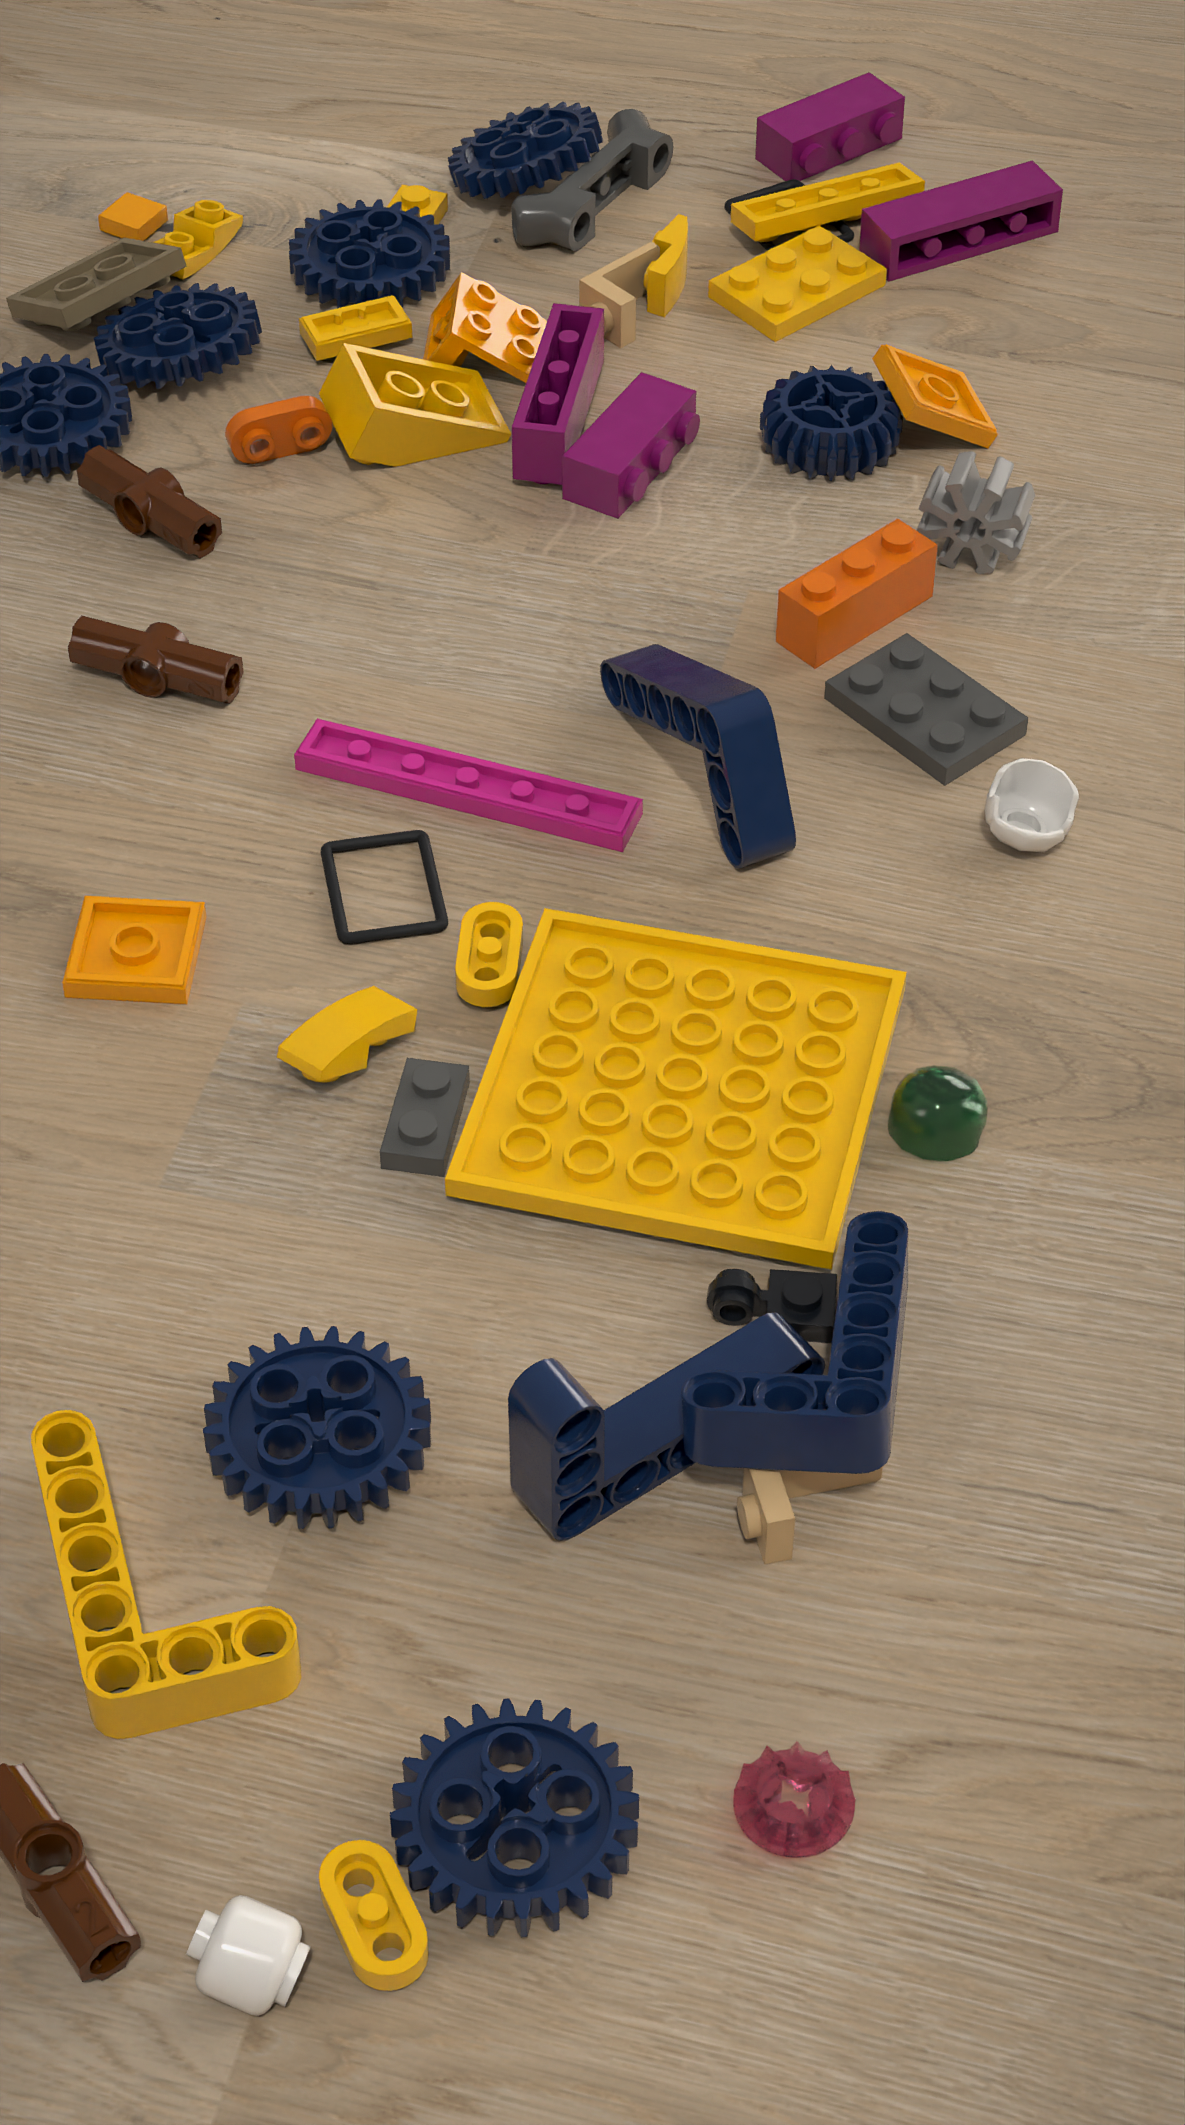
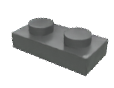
M407 1057L380 1149L381 1169L445 1177L470 1084L469 1065Z

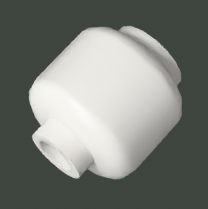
M239 1895L232 1898L226 1904L220 1915L205 1910L186 1955L200 1961L195 1976L196 1986L200 1992L250 2015L259 2016L267 2012L274 2002L281 2006H286L311 1946L300 1942L302 1927L295 1917L250 1897Z

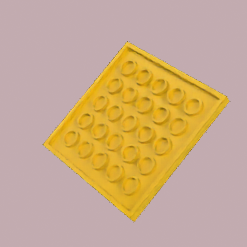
M544 908L445 1177V1194L449 1197L832 1270L905 992L907 972Z

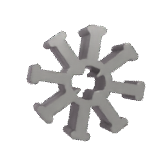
M973 451L962 452L958 454L951 474L944 471L945 469L941 465L937 466L933 472L919 505V510L924 513L917 531L929 539L947 537L938 558L941 564L951 569L955 568L962 549L966 547L971 548L977 563L976 573H992L1000 552L1008 555L1007 558L1010 561H1014L1020 553L1032 521L1029 511L1035 497V492L1032 484L1026 482L1022 487L1006 489L1014 464L1005 458L997 457L989 478L985 479L980 477L975 464L976 453Z

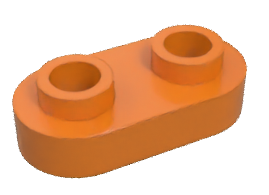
M298 396L247 408L238 412L228 422L225 437L233 455L239 461L255 464L317 449L329 438L333 424L324 404L319 399L313 396Z

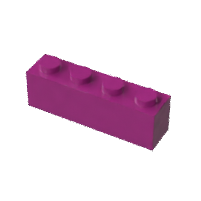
M1032 160L863 208L859 251L887 268L886 280L890 282L1050 235L1059 230L1063 189Z
M553 303L512 424L513 479L533 481L537 484L562 485V455L581 436L604 362V309Z

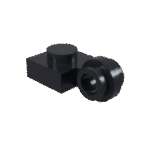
M726 1269L721 1271L709 1284L707 1305L713 1312L715 1319L726 1325H743L749 1322L753 1316L761 1317L767 1313L776 1312L807 1342L832 1343L835 1323L837 1274L770 1269L769 1289L761 1290L755 1282V1278L749 1272L741 1269Z

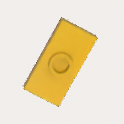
M393 295L299 318L300 335L316 361L336 357L343 343L372 348L413 338L412 322Z

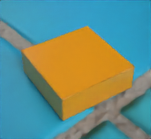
M126 192L98 215L100 231L119 238L144 241L168 221L167 206Z

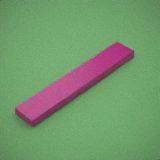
M318 718L294 754L295 770L619 852L624 851L643 815V799Z

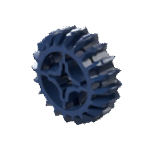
M832 365L827 370H818L814 366H810L805 374L791 371L789 379L776 380L775 388L766 393V400L763 402V412L760 413V430H762L765 451L774 454L776 464H788L790 473L805 471L808 473L809 479L822 475L827 476L830 481L833 480L834 476H845L849 480H853L856 472L871 475L874 466H886L888 457L896 454L903 424L901 410L891 392L888 391L885 381H873L872 373L869 372L861 375L856 374L853 371V367H849L844 371L835 370Z

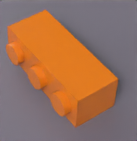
M897 518L778 590L776 642L814 669L826 663L933 597L938 544Z

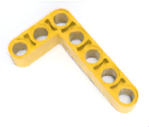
M72 1410L55 1411L45 1415L38 1421L31 1433V1444L89 1712L95 1728L103 1735L111 1738H133L275 1703L289 1697L297 1689L302 1678L296 1624L292 1617L282 1609L272 1606L254 1607L143 1634L95 1428L89 1418L80 1412ZM115 1627L108 1631L98 1632V1630H101L103 1628ZM266 1652L276 1653L269 1657H257V1655ZM191 1670H204L196 1675H184V1673ZM118 1688H130L122 1693H110Z

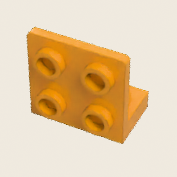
M461 272L431 314L423 359L460 367L468 352L527 383L547 321L533 308L519 305L498 293L490 284L480 280L477 281Z

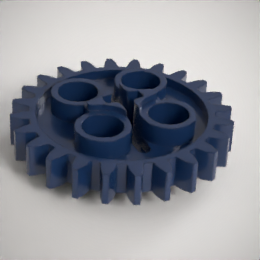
M561 102L553 108H550L549 103L533 109L529 106L518 115L512 112L507 113L505 120H490V127L474 129V137L462 138L460 140L462 146L452 148L453 155L448 157V167L455 188L458 187L461 194L468 192L470 197H475L482 193L484 199H488L497 192H499L501 198H505L509 193L513 192L524 194L530 186L535 185L540 189L544 187L545 181L549 179L562 180L561 173L565 171L576 172L579 170L577 163L589 162L591 160L590 154L599 152L598 144L603 142L602 132L595 112H591L589 106L581 108L580 103H575L567 107L566 102Z
M377 199L373 207H366L362 200H357L355 208L351 209L342 203H338L336 213L321 209L319 210L320 220L307 217L305 219V228H295V239L289 240L290 273L294 274L295 284L304 285V291L307 296L319 293V303L323 304L332 299H337V308L345 307L349 303L358 304L391 295L395 296L401 307H403V298L405 297L420 301L422 300L421 290L435 292L436 282H444L446 280V270H450L449 235L444 233V225H434V216L432 214L420 217L419 207L411 208L406 212L402 211V202H396L390 208L383 207L382 199Z
M195 283L188 290H181L179 285H175L171 292L165 294L159 290H154L153 298L148 300L142 297L134 298L135 306H123L118 308L119 315L106 316L105 321L107 325L98 326V336L94 337L100 365L104 364L107 366L108 375L118 374L123 385L135 380L137 388H142L149 382L155 381L156 388L161 389L168 381H175L178 387L182 386L185 380L191 377L201 382L204 381V373L206 372L222 374L223 364H240L238 355H251L253 353L251 345L260 343L258 334L262 333V328L255 301L248 300L246 292L236 294L235 288L232 286L220 291L217 283L212 284L205 290H200L199 283Z
M43 354L39 363H32L27 356H24L21 359L22 366L16 368L7 362L2 363L3 373L0 374L1 472L5 473L16 465L20 466L21 476H26L33 468H40L43 477H48L52 467H59L65 474H69L71 472L70 464L77 462L81 465L85 453L98 445L107 449V446L121 447V435H129V422L132 421V411L127 385H121L118 374L108 375L106 365L103 364L91 369L89 358H84L77 364H72L70 354H65L58 362H51L49 354Z
M331 1326L323 1341H314L309 1328L302 1327L299 1343L290 1345L284 1336L277 1333L274 1334L275 1350L270 1353L255 1345L248 1347L250 1366L233 1361L227 1364L230 1382L214 1381L212 1385L214 1403L205 1404L204 1406L206 1427L203 1428V1434L213 1476L222 1475L224 1492L227 1496L242 1492L244 1510L248 1513L266 1502L268 1505L269 1522L273 1524L278 1522L287 1510L296 1513L298 1529L306 1527L312 1513H321L327 1527L334 1528L337 1520V1511L347 1509L350 1515L359 1522L363 1520V1502L370 1500L377 1506L386 1509L389 1507L388 1486L407 1492L410 1488L409 1470H423V1448L431 1447L430 1399L424 1398L422 1377H410V1363L407 1357L390 1361V1347L386 1341L368 1351L365 1345V1332H357L348 1343L339 1342L337 1326Z
M507 1698L503 1699L500 1715L496 1718L490 1719L479 1704L472 1705V1725L464 1727L450 1716L444 1718V1742L426 1734L420 1737L422 1759L405 1757L402 1762L404 1782L393 1784V1807L396 1810L390 1812L391 1836L398 1838L395 1841L396 1861L398 1865H410L408 1867L409 1886L412 1891L430 1886L429 1901L432 1911L436 1912L443 1909L454 1901L456 1902L457 1926L463 1928L472 1920L476 1913L486 1915V1927L489 1936H495L504 1918H514L519 1935L527 1937L531 1926V1917L541 1915L554 1932L560 1930V1909L568 1906L583 1919L589 1915L587 1891L607 1899L612 1896L613 1876L611 1873L627 1875L630 1852L628 1848H634L638 1845V1822L634 1820L639 1818V1794L631 1792L633 1790V1770L631 1766H618V1744L611 1742L597 1747L598 1725L591 1722L574 1732L571 1730V1709L565 1707L552 1721L543 1719L542 1702L536 1699L530 1706L526 1716H516L514 1706L511 1700ZM507 1764H519L525 1767L516 1772H503L498 1769ZM552 1771H556L547 1778H545ZM564 1807H577L583 1810L582 1813L574 1816H563L555 1811ZM457 1815H469L475 1818L473 1821L462 1825L446 1821ZM487 1850V1852L479 1860L471 1861L482 1855ZM517 1858L527 1859L534 1863L530 1867L520 1870L511 1869L504 1865L506 1862Z

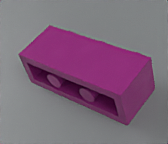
M868 72L757 117L755 159L784 181L792 179L801 181L902 139L905 96Z
M641 372L562 455V499L619 519L634 501L638 502L643 497L648 485L658 474L668 470L677 453L686 444L689 445L694 441L700 426V416L696 414L697 391Z

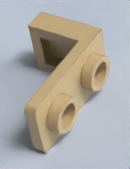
M653 242L643 245L579 280V306L604 309V338L619 348H623L636 340V299L647 294V290H645L643 285L646 269L652 261H656L660 257V247Z
M883 1466L873 1472L862 1474L744 1468L742 1496L737 1498L738 1517L744 1537L746 1539L756 1537L764 1565L791 1560L795 1516L789 1499L877 1482L882 1478Z

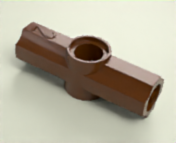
M100 445L85 453L84 460L77 469L78 485L114 507L119 521L130 533L140 536L148 531H152L188 555L192 554L199 559L214 550V545L222 534L221 518L187 498L180 483L168 470L160 467L147 473L114 451L107 450Z
M81 615L72 627V636L68 645L70 662L121 675L125 683L132 690L146 697L160 696L166 688H171L231 704L239 693V685L244 673L242 657L190 644L189 640L179 629L163 622L150 624L144 632Z
M2 1763L0 1765V1857L19 1884L26 1908L34 1916L41 1918L81 1981L84 1982L89 1979L103 1981L126 1967L129 1958L141 1947L140 1936L85 1855L79 1832L70 1824L62 1821L25 1764L7 1765ZM53 1865L66 1866L61 1872L53 1875L39 1874L45 1868Z

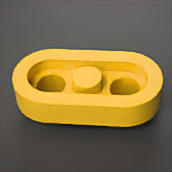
M485 902L470 908L462 918L455 965L456 989L459 996L469 1004L479 1007H493L501 1005L512 998L519 979L523 947L522 917L512 906L500 902Z
M352 1840L338 1845L326 1855L321 1863L319 1885L322 1903L355 1975L369 1987L383 1991L404 1988L417 1980L427 1965L429 1952L424 1922L394 1859L385 1848L367 1840ZM357 1884H365L372 1888L364 1896H352L347 1893L350 1887ZM386 1948H395L402 1952L399 1958L392 1961H383L376 1957L381 1950Z

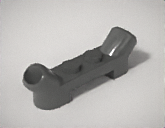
M625 109L615 113L608 123L607 136L609 143L599 152L594 153L589 162H585L578 168L579 170L567 176L551 192L517 196L511 206L512 228L516 242L523 247L554 243L574 251L583 248L595 237V216L630 185L649 190L664 176L673 156L674 146L671 136L651 129L647 117L641 111Z

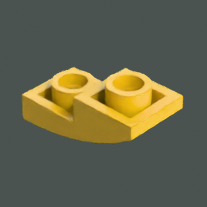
M200 200L195 202L194 206L174 214L173 232L165 234L163 238L153 243L181 247L187 267L171 275L184 280L205 267L227 246L242 226L243 215L224 209V205L220 202Z
M678 214L663 230H659L654 236L652 242L660 247V257L649 264L643 281L644 288L647 290V312L664 318L679 299L687 276L688 221L687 216Z
M376 986L357 991L327 1006L292 1032L278 1046L277 1058L300 1070L302 1075L311 1081L322 1083L336 1081L339 1076L367 1067L369 1046L383 1045L388 1039L414 1032L417 1009Z

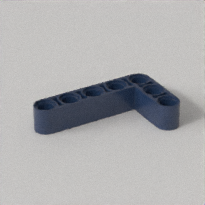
M652 644L602 661L600 665L601 681L606 696L613 707L702 751L721 846L731 865L741 869L790 852L795 848L796 831L775 720L768 699L759 688L659 644Z
M883 1211L866 1212L852 1219L847 1227L828 1375L710 1370L694 1374L684 1382L681 1388L684 1450L692 1461L711 1467L847 1474L870 1473L880 1469L888 1462L891 1454L908 1292V1226L900 1216Z
M776 1312L767 1313L605 1410L558 1360L548 1358L538 1361L522 1372L509 1391L508 1418L510 1483L512 1490L555 1539L560 1541L569 1540L696 1463L686 1455L683 1439L681 1388L684 1382L692 1375L710 1370L823 1375L826 1366L825 1360L780 1314Z

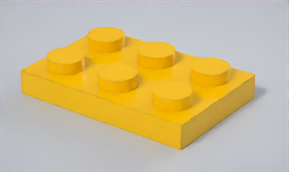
M819 225L710 279L708 297L774 342H777L886 285L887 268Z

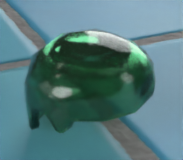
M931 1065L916 1068L913 1073H907L903 1077L892 1096L888 1131L901 1149L922 1159L951 1161L968 1156L978 1147L982 1131L986 1125L988 1100L978 1081L955 1067Z

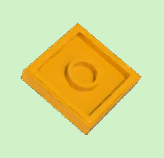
M887 344L880 346L872 359L906 420L985 448L991 446L998 436L997 429L964 372Z
M84 896L62 982L65 998L187 1005L207 918L205 902Z

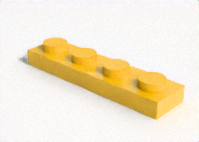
M899 162L732 203L731 223L754 241L770 242L776 240L782 234L798 230L807 231L819 225L838 220L852 221L860 219L863 208L923 192L925 180Z

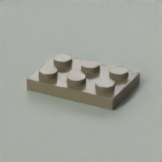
M122 238L7 297L6 300L12 317L34 321L36 325L48 324L62 327L63 331H74L89 325L92 321L91 316L103 310H114L131 302V295L143 289L150 290L164 286L170 281L169 275L187 266L181 247Z

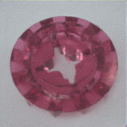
M798 1741L787 1750L773 1751L770 1747L766 1746L760 1758L751 1764L744 1763L733 1796L735 1816L746 1836L768 1852L792 1858L817 1855L836 1845L851 1826L856 1802L851 1787L849 1771H841L832 1762L828 1750L818 1755L805 1751ZM782 1780H785L787 1784H792L797 1792L811 1790L808 1793L807 1801L808 1818L803 1809H798L792 1801L779 1803L782 1796Z

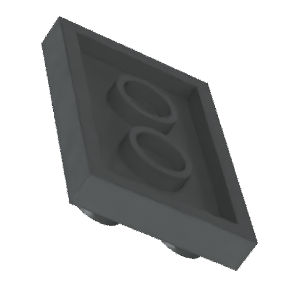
M908 633L825 681L824 699L944 786L1021 739L1027 733V716Z

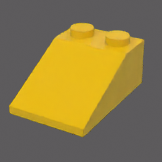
M343 343L318 393L349 458L366 465L378 463L394 467L507 443L512 435L477 370Z

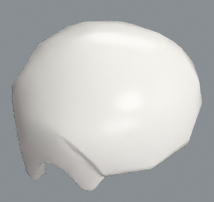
M1026 758L1015 760L1003 765L996 773L987 794L985 806L986 823L990 825V831L997 839L1019 851L1045 852L1062 842L1065 835L1068 834L1073 824L1074 813L1079 799L1078 790L1064 771L1044 760Z

